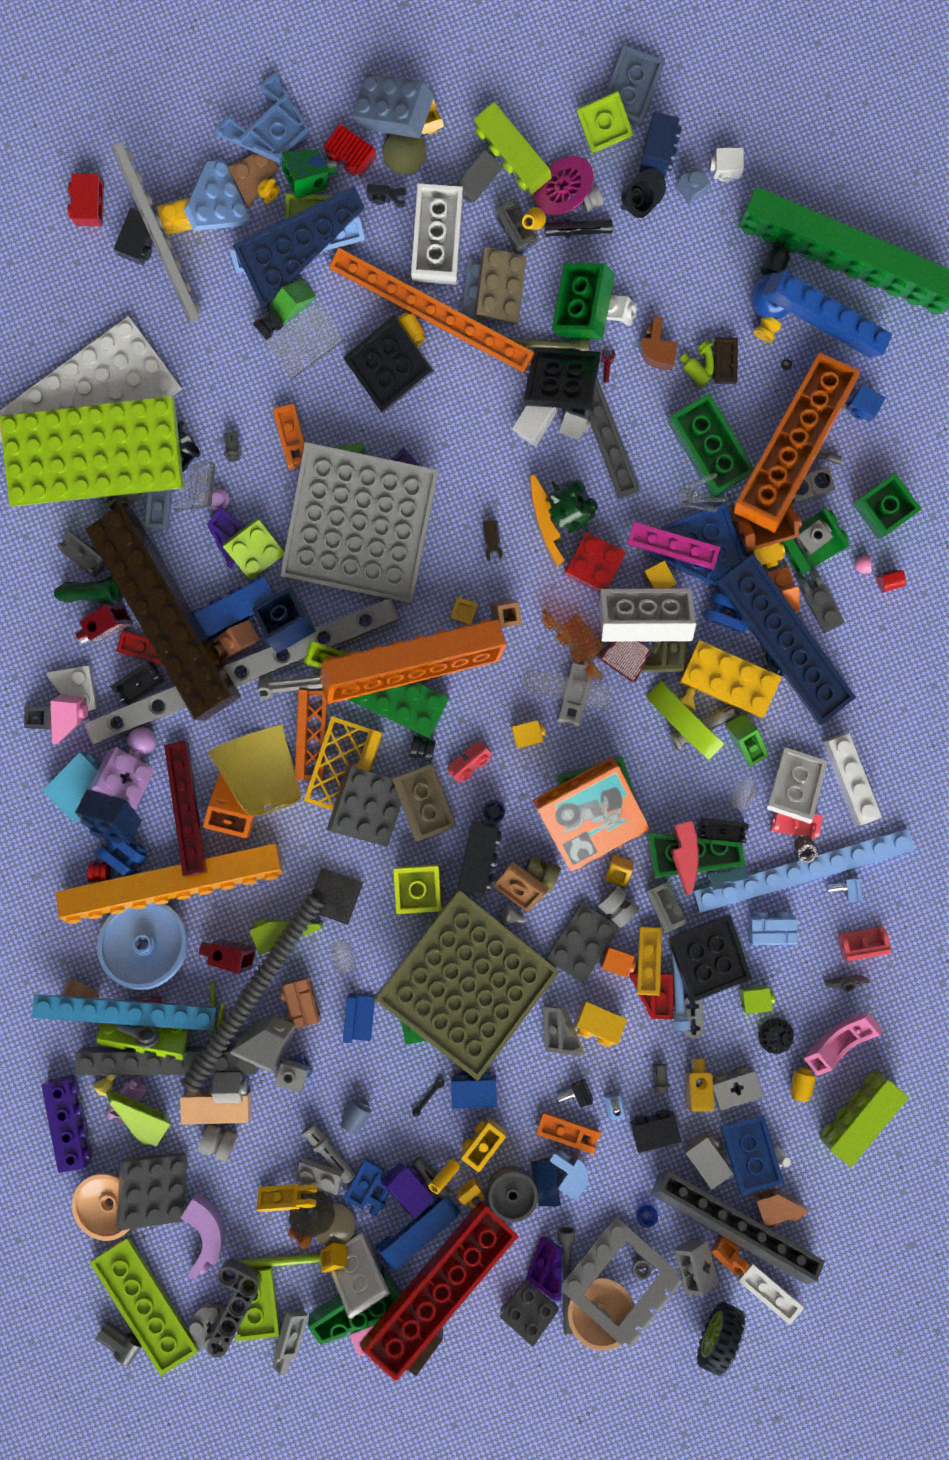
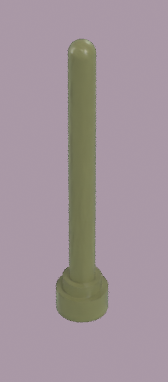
M509 338L525 348L589 351V339L584 338L576 340V342Z

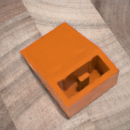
M219 772L207 808L203 828L249 838L252 834L256 816L250 815L241 807Z

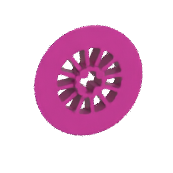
M568 156L555 161L548 167L552 178L534 193L536 205L544 213L557 215L575 209L584 201L591 189L594 176L590 163L579 156Z

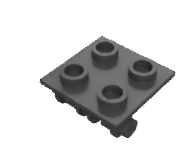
M525 1280L508 1305L505 1303L501 1307L500 1311L502 1313L499 1317L528 1344L534 1347L559 1309L530 1282Z

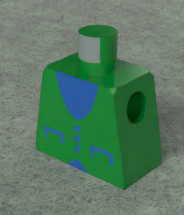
M317 150L282 152V171L295 199L326 190L328 187V176L338 173L336 161L324 162Z

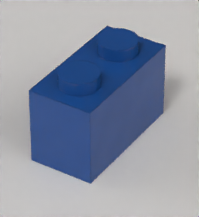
M484 1072L479 1080L469 1076L468 1073H457L456 1076L451 1077L452 1109L497 1107L496 1075Z

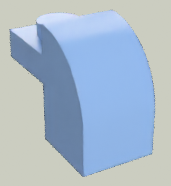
M553 1148L549 1153V1160L564 1170L557 1181L558 1189L577 1201L588 1183L585 1161L578 1153L571 1160V1155L565 1150L560 1149L558 1151L556 1148Z

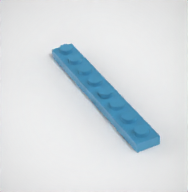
M35 994L32 1007V1018L209 1031L215 1030L217 1007L47 994Z

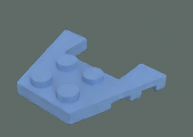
M273 73L261 84V91L275 104L248 130L243 129L230 116H227L215 128V134L280 164L282 162V152L293 151L310 135V129L296 106L294 107L289 94L285 88L283 89L278 76Z

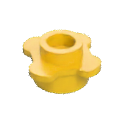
M273 178L263 180L258 186V194L264 199L265 204H269L271 200H274L280 190V187L275 184Z

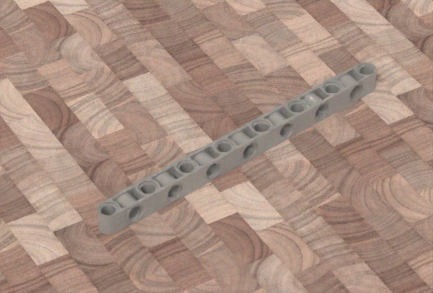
M387 599L316 628L315 633L287 648L289 657L285 661H280L275 650L269 647L224 667L237 688L259 679L261 676H266L303 661L310 641L321 644L319 637L324 632H328L331 638L327 644L322 645L334 648L400 620L393 600ZM366 615L372 618L371 625L368 627L361 626V618ZM241 666H245L248 671L244 678H240L237 674ZM174 686L89 721L84 725L92 745H97L130 732L135 728L142 727L186 709L187 706ZM158 700H162L165 705L161 712H158L155 707ZM117 717H121L123 720V725L120 729L116 728L114 724Z

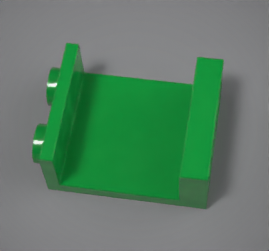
M827 507L802 522V526L799 527V534L820 520L830 527L832 539L809 556L804 554L794 541V538L782 542L785 554L798 576L803 575L850 546L847 534L844 530L839 529L836 524L837 518L832 511H828Z

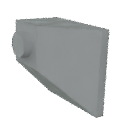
M276 1015L254 1021L232 1049L231 1054L272 1072L293 1042L295 1024Z

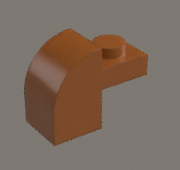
M654 317L652 323L647 324L646 337L649 338H642L640 341L639 349L641 356L647 364L654 368L672 370L675 364L677 342L660 340L663 318Z

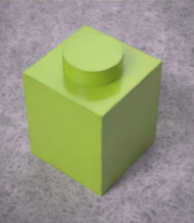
M767 985L739 988L742 1011L745 1014L773 1011L772 1004H775V996L773 990H770Z

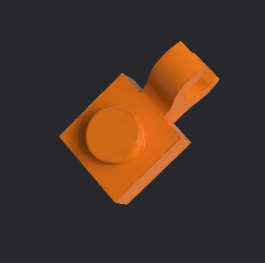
M720 1235L711 1253L726 1268L730 1267V1270L736 1276L739 1275L741 1270L745 1273L749 1267L747 1261L738 1255L740 1248L732 1241Z

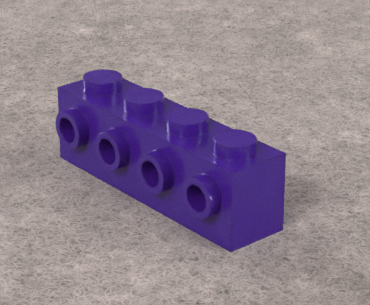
M74 1075L49 1079L41 1087L58 1173L83 1169L91 1162L92 1150L87 1145L88 1129L86 1125H83L82 1116L84 1109L78 1099V1081H75Z

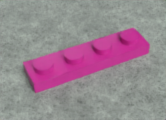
M633 522L627 545L712 570L715 567L720 551L718 546L637 522Z

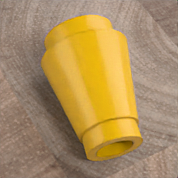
M538 207L528 209L522 219L523 227L531 230L541 229L546 222L545 213Z

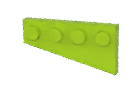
M100 1023L96 1037L98 1045L123 1050L127 1047L134 1048L139 1053H145V1051L156 1052L157 1056L166 1057L167 1055L176 1056L177 1060L184 1061L190 1029L153 1027L159 1034L158 1042L150 1048H142L137 1045L135 1037L118 1031V1024ZM130 1025L137 1028L141 1027L139 1025Z

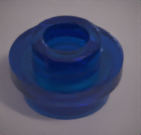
M642 1205L636 1211V1220L642 1227L650 1228L657 1223L658 1212L652 1205ZM645 1212H649L651 1214V1216L647 1219L643 1217V1214Z

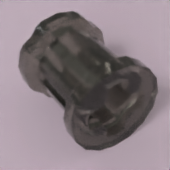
M801 835L795 840L794 847L800 861L804 863L813 862L818 856L814 840L808 835Z

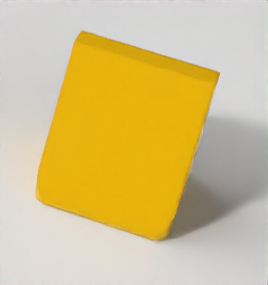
M613 855L605 881L626 887L633 871L634 862Z
M331 1243L320 1250L321 1272L326 1273L347 1267L346 1245Z

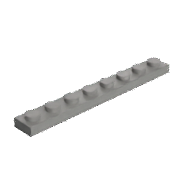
M122 142L115 143L112 146V152L189 324L194 323L200 318L198 314L201 311L197 302L192 301L189 295L191 292L190 285L180 275L179 271H182L181 265L177 258L172 257L170 252L172 245L169 238L163 236L160 230L162 223L158 214H153L150 207L153 205L149 193L144 192L141 187L143 180L139 171L133 169L131 164L133 158L129 148H124Z

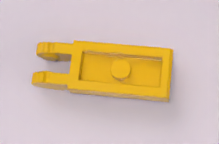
M299 1184L259 1187L256 1210L267 1212L300 1209V1207H316V1200L301 1199V1193H316L318 1187L315 1185Z

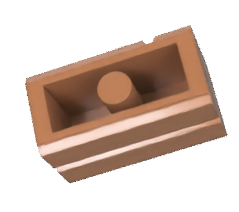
M310 976L285 982L282 985L283 989H280V996L282 1002L287 1003V1021L295 1024L294 1029L320 1022L322 1018Z

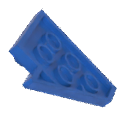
M726 503L661 527L664 531L720 547L713 570L661 554H651L652 558L660 562L665 560L667 565L718 589L720 587L715 581L745 559Z

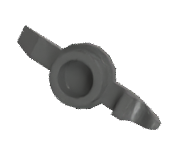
M852 975L824 981L825 986L830 988L840 987L845 992L854 990L856 984L862 986L863 983H869V979L862 975Z

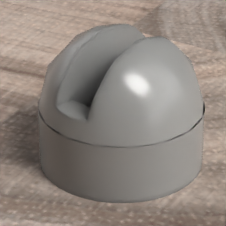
M637 1260L632 1266V1272L637 1278L646 1279L651 1273V1267L648 1262ZM636 1266L645 1268V1273L637 1270Z

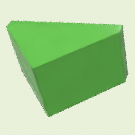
M301 279L283 286L268 309L285 325L317 297Z

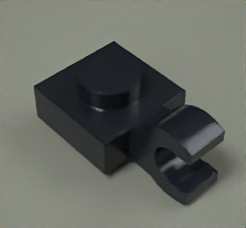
M367 184L368 201H372V203L377 205H383L385 202L391 203L392 201L397 207H405V201L397 199L399 195H406L405 188L392 189L390 186Z

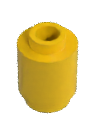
M406 312L398 317L417 346L426 340L425 332L415 314Z
M800 1066L799 1069L794 1070L790 1087L791 1098L802 1102H809V1098L813 1095L816 1075L812 1073V1069Z

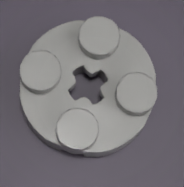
M206 1303L195 1312L189 1331L194 1341L200 1347L207 1350L208 1342L214 1330L209 1329L208 1322L212 1324L216 1322L218 1324L226 1305ZM225 1320L228 1326H234L232 1321ZM220 1336L217 1342L218 1345H221L223 1342V1336Z

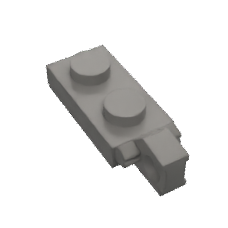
M304 1310L286 1312L272 1367L280 1375L287 1374L290 1361L297 1357L308 1319V1313Z

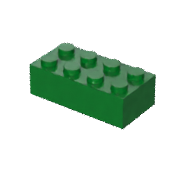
M710 393L670 416L668 420L669 426L712 498L752 475L754 471L753 465Z
M414 682L348 700L431 738L449 697Z

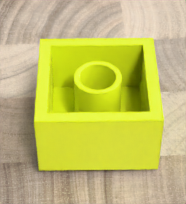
M439 864L394 867L396 914L441 911L442 897Z

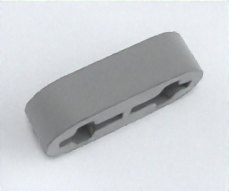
M686 995L684 997L685 1016L690 1021V1026L691 1019H694L695 1025L699 1026V1028L695 1029V1033H691L690 1030L684 1031V1033L689 1038L695 1039L700 1037L704 1030L703 1005L701 1000L695 1001L698 1005L693 1008L694 1014H691L689 1007H686V1004H690Z

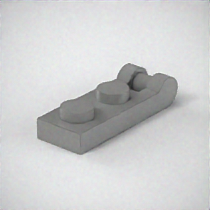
M572 663L558 724L564 725V723L573 725L574 728H580L594 672L593 667ZM568 708L577 710L576 715H568Z

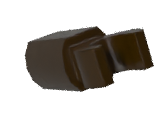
M485 521L482 524L485 545H488L486 558L490 561V553L496 551L499 559H502L503 553L501 548L498 547L500 543L498 521Z

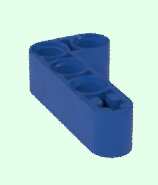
M449 1195L441 1200L436 1199L394 1237L389 1235L379 1242L375 1250L393 1271L397 1270L454 1221L461 1211Z

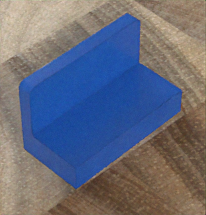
M349 994L347 996L343 1033L344 1043H352L353 1040H371L375 1006L374 996Z

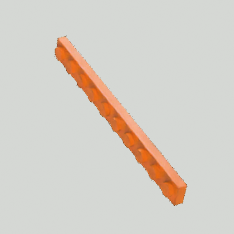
M338 247L329 266L330 270L415 314L419 318L512 368L525 373L535 354L533 351Z

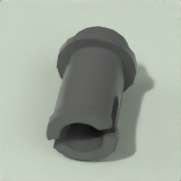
M232 431L233 441H231L230 432L224 433L226 448L224 457H226L227 461H238L242 455L239 451L238 432Z
M653 1064L654 1084L652 1088L655 1089V1093H666L668 1088H670L667 1080V1064Z

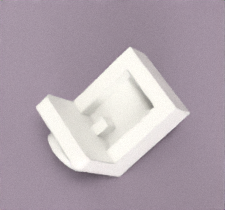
M611 295L607 320L622 321L627 326H631L633 319L636 317L637 305L628 296Z

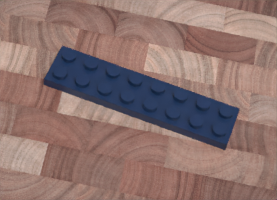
M754 554L748 555L715 581L818 724H824L856 698Z

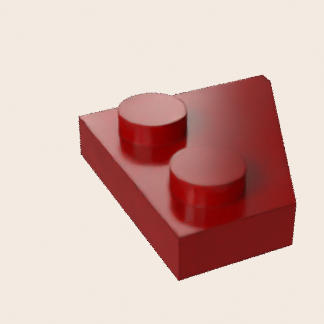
M633 972L630 973V979L637 989L638 973ZM661 973L660 996L639 995L651 1019H674L673 973Z

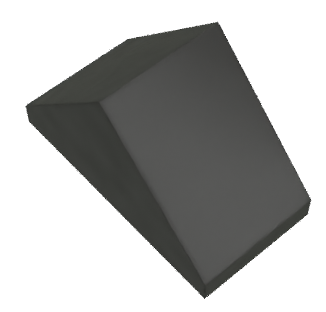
M25 706L24 728L52 729L51 707Z

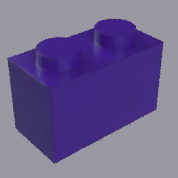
M399 1162L380 1183L402 1208L416 1219L434 1198L429 1193L431 1190L423 1180L419 1182L416 1178L417 1172L409 1164L404 1166Z

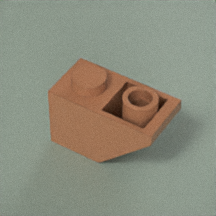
M248 620L227 629L211 645L220 661L224 663L250 648L260 639Z
M775 1188L753 1194L760 1219L765 1227H777L781 1225V1222L787 1220L796 1221L801 1219L803 1215L808 1214L802 1202Z

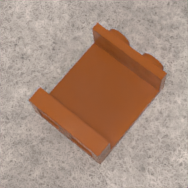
M792 502L775 533L735 514V505L731 506L732 523L746 552L799 537V527L802 526L799 514L794 513Z

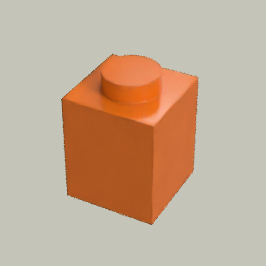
M608 945L600 967L603 970L627 978L629 972L633 973L635 969V956L633 953Z

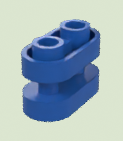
M718 590L717 593L712 592L709 601L715 604L713 610L706 609L703 618L731 630L745 633L746 623L742 622L743 619L722 590ZM726 608L736 612L734 618L722 614V609Z
M106 837L110 842L109 846L101 844L95 853L123 876L134 875L137 870L133 867V864L135 862L143 864L148 857L145 854L147 850L138 843H135V845L132 842L126 843L123 841L116 843ZM119 849L128 856L127 859H123L115 851Z

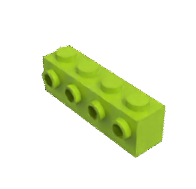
M495 102L473 119L476 127L474 132L481 141L486 140L491 154L495 158L500 157L503 161V168L509 175L511 173L514 174L517 178L515 182L523 192L527 190L532 195L552 178L548 166Z

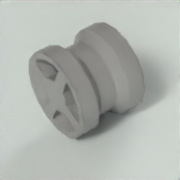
M596 184L591 186L589 193L581 203L586 213L590 212L595 206L601 207L604 205L601 192Z

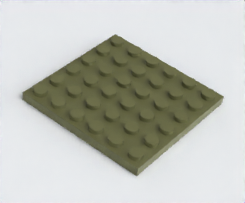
M457 889L373 999L472 1077L479 1080L559 971Z

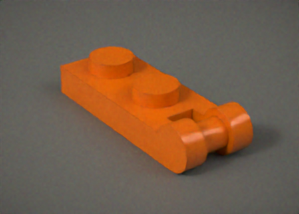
M293 403L272 409L289 470L296 469V466L301 465L305 445L296 407ZM299 450L301 456L293 458L292 452Z
M544 1111L536 1130V1135L591 1154H595L597 1148L595 1144L602 1134V1131L599 1129L588 1127ZM583 1134L589 1136L587 1142L581 1141Z

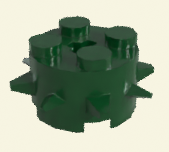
M578 479L575 481L570 480L566 483L563 482L560 487L552 481L554 491L547 495L546 502H550L551 508L548 511L553 520L560 528L567 527L568 533L578 532L580 527L589 532L586 523L595 517L598 505L585 492V486L582 481Z

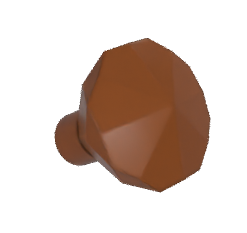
M291 1227L288 1236L294 1238L299 1247L305 1250L312 1241L313 1229L298 1230Z

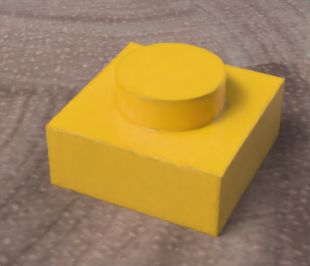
M457 597L450 619L472 625L478 604Z

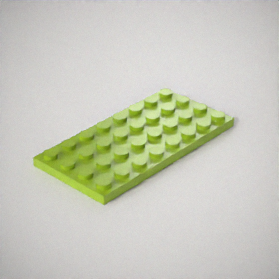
M173 396L0 416L9 506L11 507L184 489L175 397Z

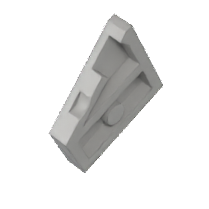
M551 1005L544 1006L545 1051L574 1056L584 1055V1049L567 1008Z

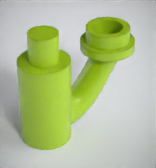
M708 340L698 348L701 356L705 354V368L695 357L691 359L687 353L680 358L681 362L685 365L683 369L700 388L712 379L714 372V358L711 349L714 344Z

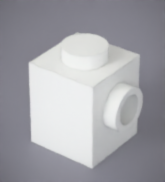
M716 148L714 156L710 157L709 169L713 171V179H719L723 182L740 179L744 171V148Z

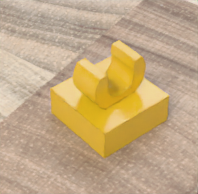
M475 1176L457 1190L460 1202L463 1205L469 1203V1206L473 1209L476 1208V1203L472 1200L474 1197H480L482 1201L485 1200L480 1182Z

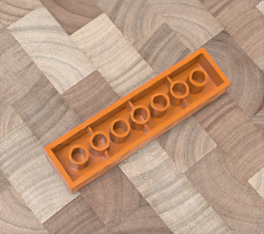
M818 353L735 505V514L775 533L856 385L860 370L823 353Z
M487 619L479 622L477 625H462L452 631L441 630L435 635L427 637L426 635H420L411 641L399 640L386 647L375 646L369 651H353L347 656L340 658L337 656L329 657L322 662L320 682L327 704L499 662L507 643L499 621Z

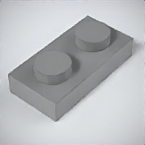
M303 1157L299 1162L296 1181L307 1185H315L321 1190L338 1195L341 1190L344 1172Z

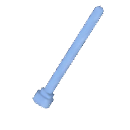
M680 929L672 930L671 936L680 933ZM672 953L676 1017L672 1021V1031H687L691 1029L690 1021L685 1016L683 982Z

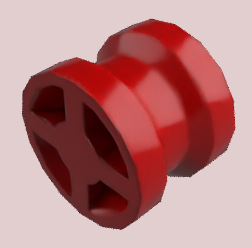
M96 861L89 862L87 869L89 883L110 880L111 866L105 861L102 863H97Z

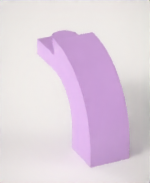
M197 1192L181 1217L182 1220L195 1227L202 1238V1251L187 1275L196 1280L199 1273L204 1275L210 1264L215 1266L225 1242V1228L220 1213L208 1199Z

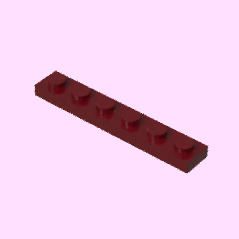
M181 741L164 745L182 875L183 877L204 874L207 873L189 743Z

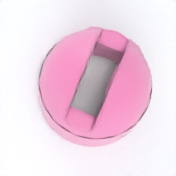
M870 555L861 556L856 560L855 568L858 572L871 573Z

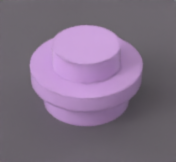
M215 489L209 493L207 503L214 511H217L219 507L226 510L229 506L230 498L224 490Z

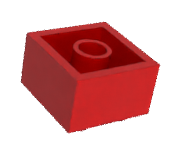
M586 532L564 575L601 593V589H608L626 552Z

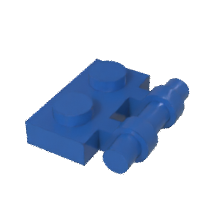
M365 1158L343 1199L361 1210L364 1209L366 1203L372 1205L369 1213L377 1216L379 1211L385 1207V1200L389 1195L387 1189L380 1183L383 1180L382 1175L385 1168ZM378 1185L382 1189L378 1196H374L372 1193Z

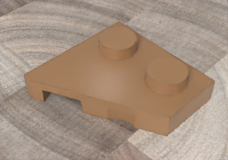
M257 153L228 167L248 208L254 205L253 201L258 196L259 184L265 179L273 178L278 171L275 161Z

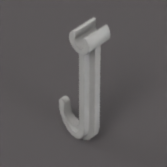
M320 675L273 680L270 676H261L258 681L257 691H260L259 698L269 699L272 693L322 688Z

